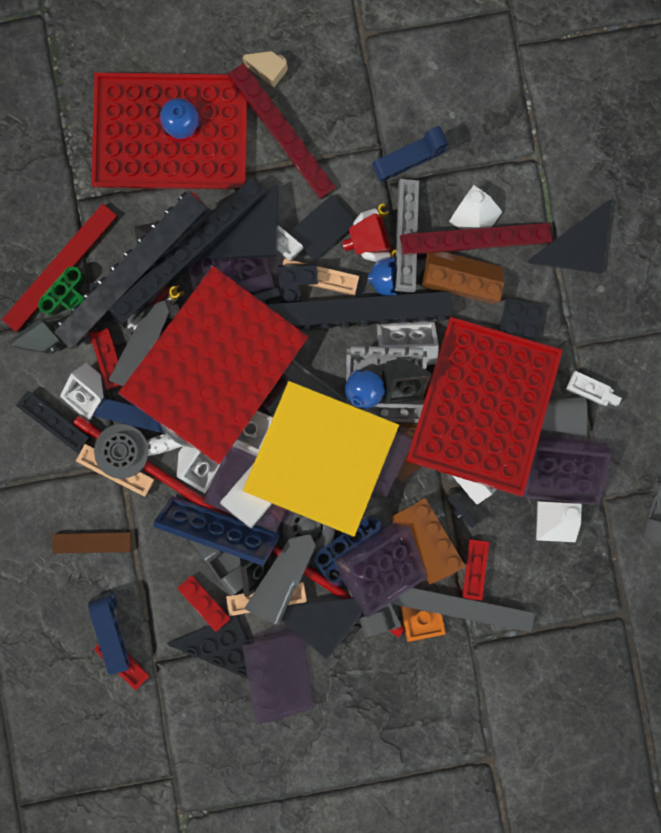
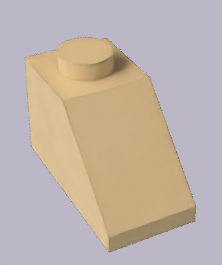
M272 51L243 56V63H245L247 68L273 88L288 70L286 59Z

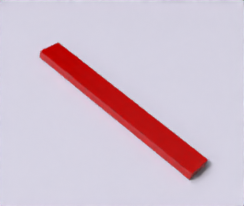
M102 203L2 318V321L18 333L39 309L38 302L40 298L68 267H75L118 216Z

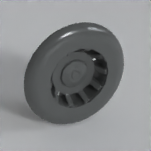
M116 424L108 427L99 435L94 447V456L98 467L108 476L118 479L129 478L137 474L144 467L148 458V445L143 434L135 427L127 424Z
M287 510L282 521V532L286 542L291 538L299 537L297 533H300L301 536L310 534L312 539L316 537V541H314L316 546L312 554H316L320 549L331 543L335 535L334 528L324 524L322 528L321 523L290 510Z

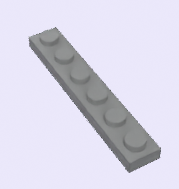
M400 179L398 184L395 291L415 292L417 254L402 256L400 244L401 234L417 233L419 181Z

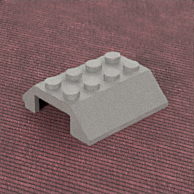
M351 346V349H347L346 382L350 374L360 369L359 372L363 373L365 370L371 371L383 381V371L386 362L394 359H406L425 369L427 368V351H423V348L409 347V350H405V347H389V350H385V347L369 346V349H365V346ZM383 395L381 401L371 408L356 407L346 396V404L391 422L418 423L424 405V396L422 400L385 404Z

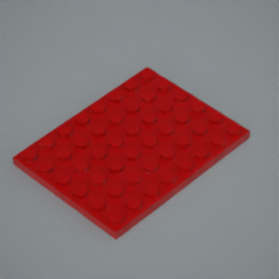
M94 73L91 186L93 188L239 190L246 183L247 101L228 77V74ZM174 98L189 100L196 107L199 115V126L192 136L185 139L173 138L164 131L160 122V112L163 105Z
M212 266L118 394L219 465L305 343L308 336Z
M450 317L406 461L522 497L525 492L563 350Z

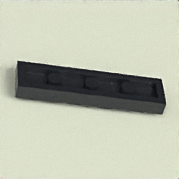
M27 391L16 405L76 453H79L84 444L90 439L88 435L31 391Z

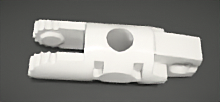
M166 434L146 440L148 456L183 447V445L176 443Z

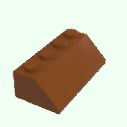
M446 252L428 253L420 286L441 292L450 291V294L494 305L500 302L504 286L503 267Z
M421 498L390 517L429 584L449 577L465 567L426 498Z

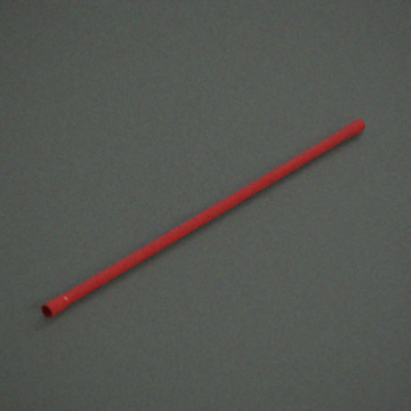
M80 415L73 423L74 426L96 439L103 432ZM146 461L142 468L143 470L198 506L233 517L154 464ZM275 545L271 553L278 557L282 548ZM306 566L303 573L305 576L342 600L352 599L348 591L340 586L331 585L325 576L310 566ZM401 625L400 628L389 632L400 637L405 627Z

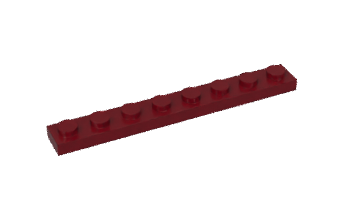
M245 63L230 71L228 77L319 200L333 191L335 185Z
M550 223L400 235L402 256L550 244L552 242Z

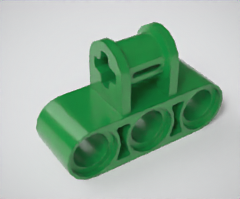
M68 267L40 298L38 302L39 309L49 316H54L63 307L71 311L76 305H80L84 301V297L77 291L85 282V274L76 267ZM78 273L77 280L71 281L72 274ZM62 287H65V288H66L65 294L62 295V296H59V294H58L59 289L62 288ZM53 302L52 309L47 311L46 304Z

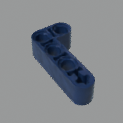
M437 126L427 131L424 138L377 159L371 165L379 182H384L446 152L449 143L441 127Z
M103 398L94 414L95 417L165 433L159 422L133 405Z
M369 516L360 522L356 534L362 535L360 541L354 542L353 536L344 533L315 554L317 566L331 585L341 586L345 582L344 573L339 563L382 534L383 526L377 517ZM374 524L376 529L373 530L370 525ZM363 529H365L368 533L367 536L365 535ZM338 546H346L342 553H337ZM329 556V561L326 564L320 563L322 557ZM334 572H340V577L337 580H331V575Z
M113 592L94 596L88 602L89 613L109 675L130 670L128 654L115 614L117 604Z

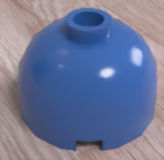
M174 98L163 105L160 112V122L164 131L173 138L185 139L192 136L199 126V115L196 107L189 100Z
M386 257L378 260L372 267V272H369V283L381 295L392 296L399 295L400 291H395L396 257Z
M360 369L355 370L350 374L345 385V393L348 400L359 408H371L377 405L386 392V388H383L384 382L371 371L365 370L363 373L359 372Z

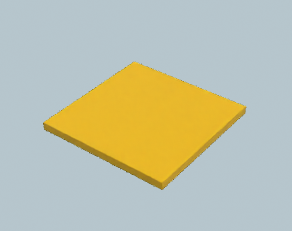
M288 381L242 491L355 537L399 425Z

